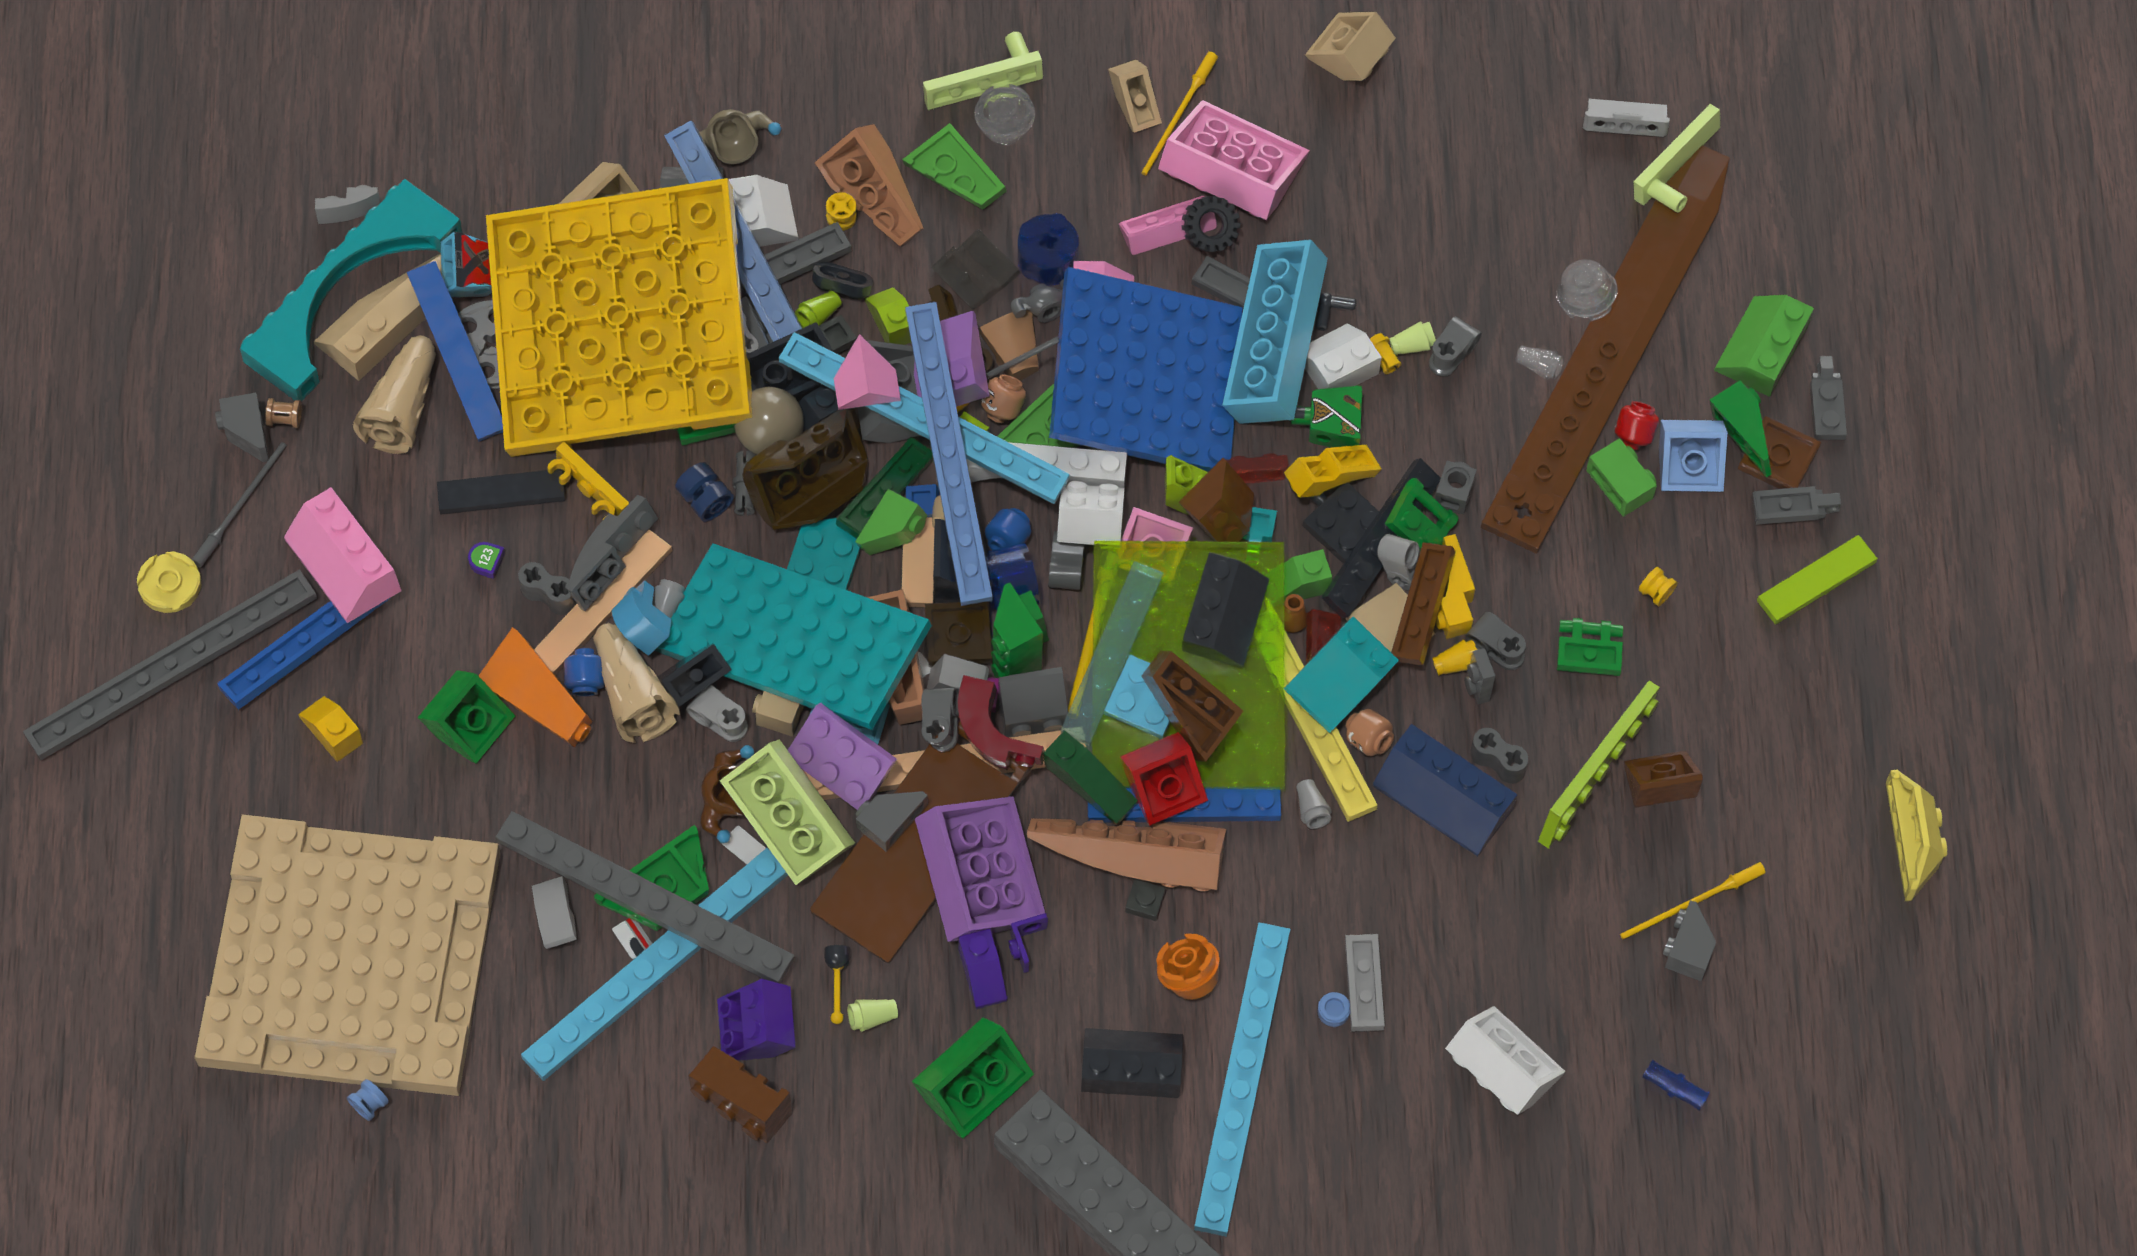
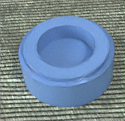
M1337 992L1324 995L1318 1004L1320 1020L1325 1025L1331 1027H1338L1346 1023L1350 1016V1003L1347 997Z

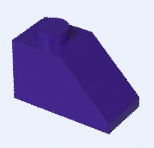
M986 929L959 936L958 951L975 1008L980 1009L1006 1002L1007 995L991 930Z

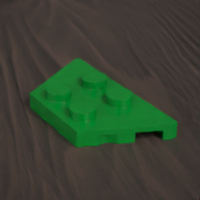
M695 825L629 870L694 904L709 895L698 830ZM597 893L594 895L595 902L605 908L656 931L662 928Z

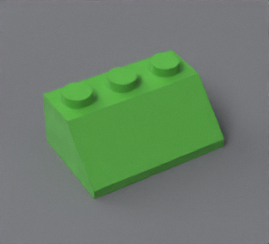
M1788 295L1754 296L1714 371L1737 382L1741 380L1745 386L1751 387L1770 397L1809 326L1814 308Z

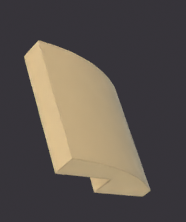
M1395 583L1353 610L1350 616L1345 619L1348 621L1354 616L1391 652L1408 595Z

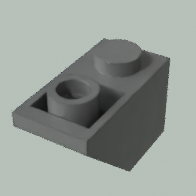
M1690 900L1687 910H1679L1673 926L1678 928L1679 931L1676 938L1669 936L1663 955L1668 957L1665 968L1702 981L1716 940L1697 902Z

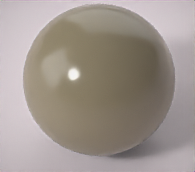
M763 387L752 391V418L734 424L739 441L747 450L757 455L779 440L789 442L803 433L804 414L798 401L787 391L776 387Z

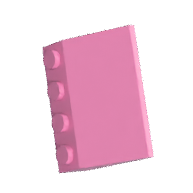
M1202 100L1167 139L1158 169L1168 173L1173 178L1181 179L1195 186L1200 191L1228 200L1229 204H1234L1248 211L1253 216L1267 220L1279 205L1310 150Z

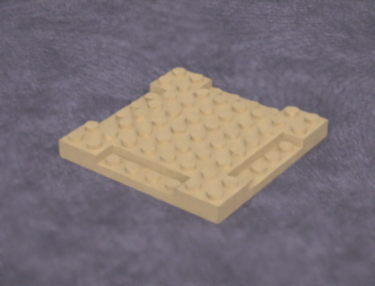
M242 815L230 873L232 881L210 995L206 997L195 1054L198 1066L361 1085L365 1079H368L377 1087L459 1096L500 859L499 844L434 836L433 841L307 827L304 821Z

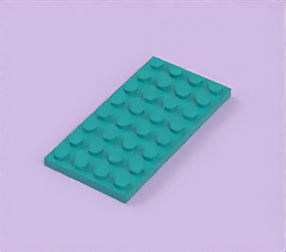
M712 543L683 592L685 598L671 617L669 637L655 651L682 660L713 643L732 669L724 677L812 709L817 704L822 703L842 719L872 730L932 625L927 618Z

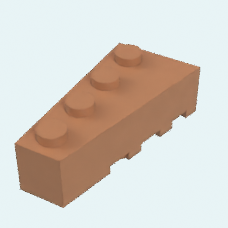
M903 589L867 597L910 612ZM916 652L888 701L899 725L922 720L921 699L925 688L918 652Z

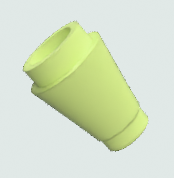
M1421 321L1389 338L1395 355L1428 351L1436 341L1430 322L1422 324Z
M856 999L853 1004H848L847 1007L848 1019L852 1030L860 1029L861 1032L898 1018V1009L894 999Z

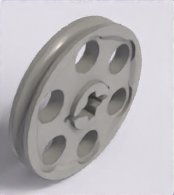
M493 300L482 301L466 307L458 315L462 324L470 321L477 325L476 330L467 334L480 366H490L495 370L492 377L486 378L490 389H500L497 348L491 346L487 349L486 346L487 341L490 343L496 341L495 324L489 320V316L494 313Z

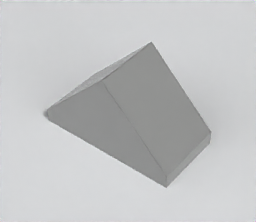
M944 654L930 670L927 689L957 688L959 692L963 675L987 680L989 668Z

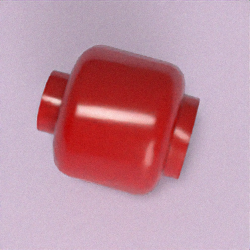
M1632 401L1631 405L1621 408L1614 431L1626 446L1638 450L1639 446H1647L1653 442L1659 424V417L1654 413L1655 408L1638 401Z

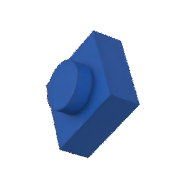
M936 484L906 486V498L917 503L928 515L927 517H932L934 500L939 496V487Z

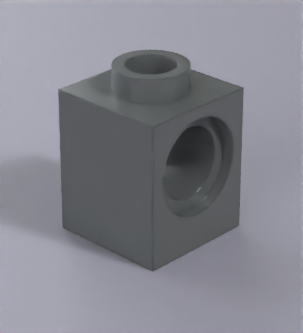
M1446 461L1435 500L1446 510L1451 509L1455 513L1464 515L1477 469L1471 468L1464 462ZM1457 482L1460 483L1463 487L1454 488L1450 485V483Z

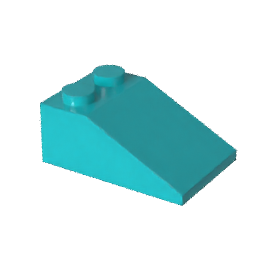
M1353 616L1286 685L1284 690L1330 733L1399 660Z

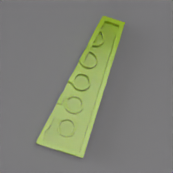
M1651 681L1647 682L1549 811L1538 842L1549 849L1555 839L1560 842L1570 829L1569 823L1580 804H1584L1588 799L1596 782H1600L1610 768L1609 764L1613 759L1617 760L1626 747L1625 742L1629 737L1633 739L1643 724L1641 722L1642 718L1645 715L1650 717L1656 709L1659 701L1655 698L1660 688Z

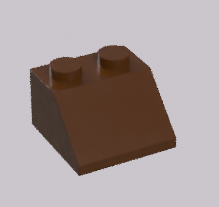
M1222 458L1179 501V504L1200 528L1227 553L1250 531L1254 492L1230 464Z

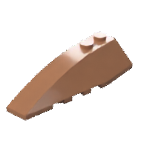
M1031 819L1027 830V837L1057 853L1118 875L1160 883L1165 887L1172 888L1181 885L1192 887L1197 891H1209L1211 889L1217 890L1226 829L1164 821L1152 824V827H1135V821H1122V825L1107 826L1103 820H1090L1080 826L1076 825V822L1072 819Z

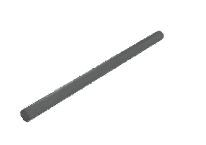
M1055 337L987 372V379L1059 343V338Z

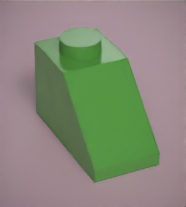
M888 489L855 542L868 555L910 543L923 530L928 515L917 503Z
M1324 550L1292 557L1265 576L1269 578V583L1265 594L1272 607L1283 605L1285 599L1291 594H1297L1303 600L1323 595L1332 582V574Z

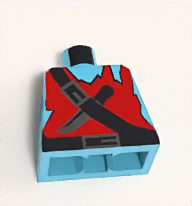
M455 231L441 241L442 277L450 296L483 297L491 294L488 242Z

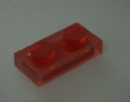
M1274 453L1254 458L1235 456L1230 460H1226L1245 483L1285 480L1286 475L1284 472L1289 467L1287 455L1277 456Z
M1311 609L1307 613L1306 664L1341 628V617L1338 614L1317 609Z

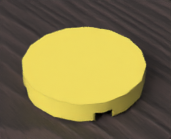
M174 551L165 552V554L150 557L141 566L137 576L138 592L143 602L151 609L163 613L178 612L189 607L198 597L201 589V576L194 561L185 554Z

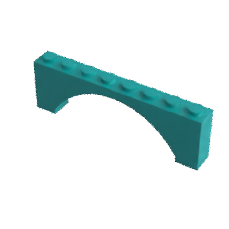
M406 179L398 186H393L387 192L385 199L377 207L374 206L368 211L365 220L357 228H352L345 236L344 241L336 249L333 248L327 253L324 262L316 270L313 269L306 275L301 286L296 291L289 292L284 298L283 304L275 312H271L265 317L262 326L254 334H249L243 340L240 347L243 362L293 400H300L302 402L320 383L317 368L310 361V334L318 308L333 286L358 266L381 256L414 250H434L441 253V241L454 231L463 233L460 219Z

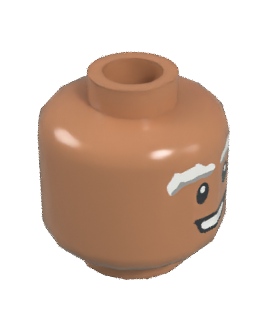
M1006 374L991 379L988 382L990 396L981 400L982 408L988 413L987 417L998 423H1004L1005 420H1014L1019 416L1026 399V391L1022 387V382Z
M1364 709L1359 713L1352 714L1347 720V741L1365 755L1374 756L1382 754L1391 746L1394 739L1392 724L1376 711Z

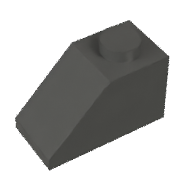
M250 393L219 399L221 411L215 412L218 430H225L227 441L258 460L267 462L269 458L257 394Z
M923 791L876 795L871 802L866 800L857 810V829L887 852L913 823L915 818L928 806V795Z

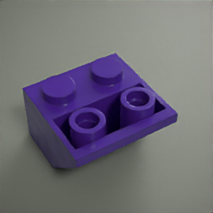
M760 979L717 999L721 1051L739 1061L773 1058L796 1048L791 986Z

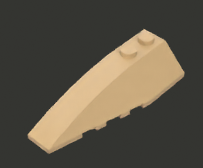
M441 253L427 260L421 265L415 267L414 269L431 263L433 261H436L437 266L442 275ZM407 273L358 300L314 341L317 347L358 381L426 319Z

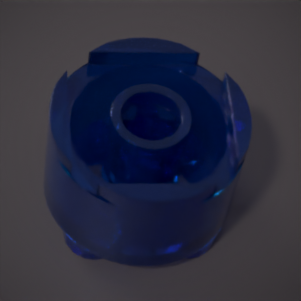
M1060 213L1033 217L1020 227L1017 241L1018 267L1021 273L1029 280L1033 279L1046 286L1060 284L1064 280L1065 270L1068 267L1073 268L1074 261H1078V233L1075 227Z
M1025 543L988 551L987 556H985L988 576L992 586V601H989V603L995 607V610H998L1004 585L1009 582L1018 595L1030 590L1033 596L1039 595L1032 560L1026 561L1024 553L1029 552Z

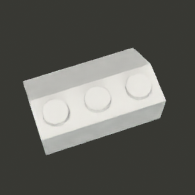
M1495 1006L1467 1020L1445 1048L1452 1054L1454 1061L1458 1065L1466 1067L1476 1077L1477 1082L1482 1087L1491 1090L1506 1109L1515 1112L1517 1115L1532 1107L1566 1072Z

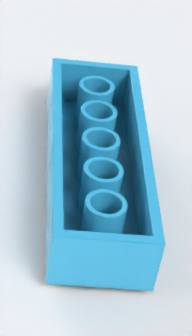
M1312 240L1257 245L1222 405L1239 424L1294 420L1328 260Z

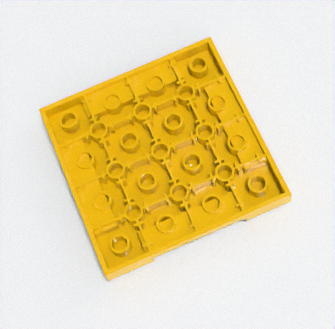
M728 178L486 215L504 448L510 457L555 451L563 441L572 448L571 444L688 426L695 430L736 424L745 419L752 418L750 365L746 357L736 251L738 238L733 186Z

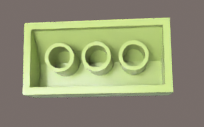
M780 739L768 743L720 780L795 885H798L855 844L854 840Z

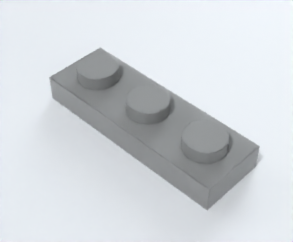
M1378 934L1345 935L1351 1031L1384 1030Z

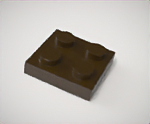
M988 601L961 606L960 602L925 604V618L929 619L932 625L927 633L929 667H933L944 654L977 664L992 663Z

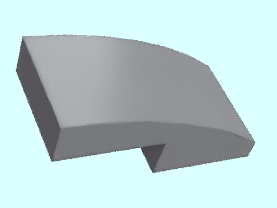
M367 185L347 187L346 198H339L337 196L315 198V212L318 224L343 222L366 215L372 207H377L381 203L378 187Z
M563 876L533 885L536 915L545 948L548 949L577 940L574 915L569 907L567 883Z

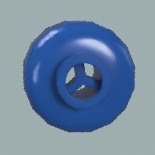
M1016 508L1001 509L997 512L985 528V536L990 549L998 554L1012 555L1017 553L1031 536L1030 520L1027 515Z
M576 649L575 655L567 657L564 661V685L575 696H595L598 694V690L605 686L602 676L601 657L594 654V649Z

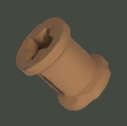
M269 398L266 406V425L273 426L274 423L289 424L293 428H299L302 413L301 401L295 400L294 403L275 402L274 398Z

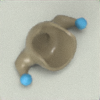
M726 109L716 113L710 119L707 128L700 131L699 134L707 149H712L719 160L728 164H737L749 159L755 153L758 146L756 130L764 128L768 129L771 135H778L781 132V126L779 123L773 122L760 110L744 114L739 110Z

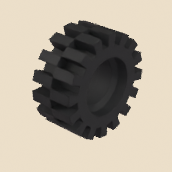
M1206 196L1194 200L1193 204L1188 205L1185 209L1187 213L1182 216L1184 225L1181 226L1182 230H1185L1186 233L1184 235L1185 239L1191 242L1190 245L1211 252L1224 250L1226 246L1233 244L1232 240L1237 238L1239 234L1236 233L1237 228H1240V223L1237 221V218L1240 217L1238 212L1234 211V205L1229 204L1228 200L1215 196ZM1208 212L1216 213L1222 221L1220 231L1214 236L1204 234L1200 228V220Z

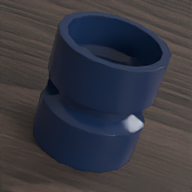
M700 462L687 469L675 485L676 490L688 503L692 502L691 508L704 522L711 521L720 516L728 509L734 499L732 492L723 482L718 481L717 474L706 462Z

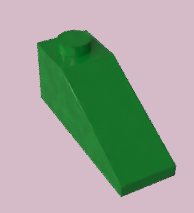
M1739 380L1710 399L1712 416L1716 421H1723L1728 435L1759 470L1768 477L1772 473L1759 408L1761 400L1753 388L1750 387L1748 389Z

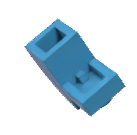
M644 580L637 588L632 587L626 592L623 599L612 609V616L624 637L649 656L669 637L671 618L652 605L654 587Z

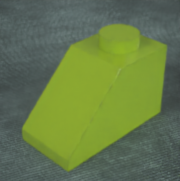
M893 287L866 297L865 302L884 341L900 345L911 343L905 307H909L905 297Z

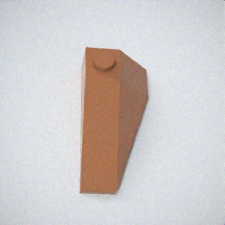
M874 124L855 128L815 162L829 186L837 193L843 192L851 195L855 199L856 209L867 214L873 220L874 225L899 246H903L924 229L891 149Z

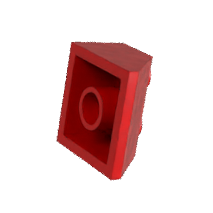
M1179 732L1120 756L1128 783L1135 798L1138 800V804L1149 826L1208 801L1192 749Z

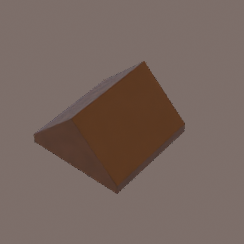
M1686 751L1624 761V768L1635 808L1695 798L1698 795L1703 780L1702 773Z

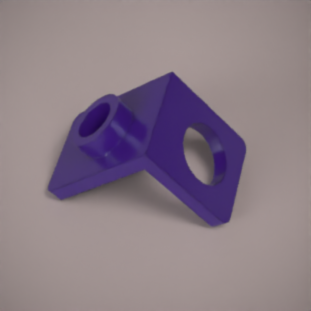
M1046 913L1011 923L1010 935L1012 940H1008L1009 949L1013 959L1019 958L1024 973L1029 972V959L1021 936L1046 929L1048 925ZM1037 923V924L1034 925V926L1025 928V927L1028 926V925Z

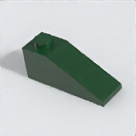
M1065 730L1043 752L1045 767L1115 825H1118L1138 804V800L1090 750Z

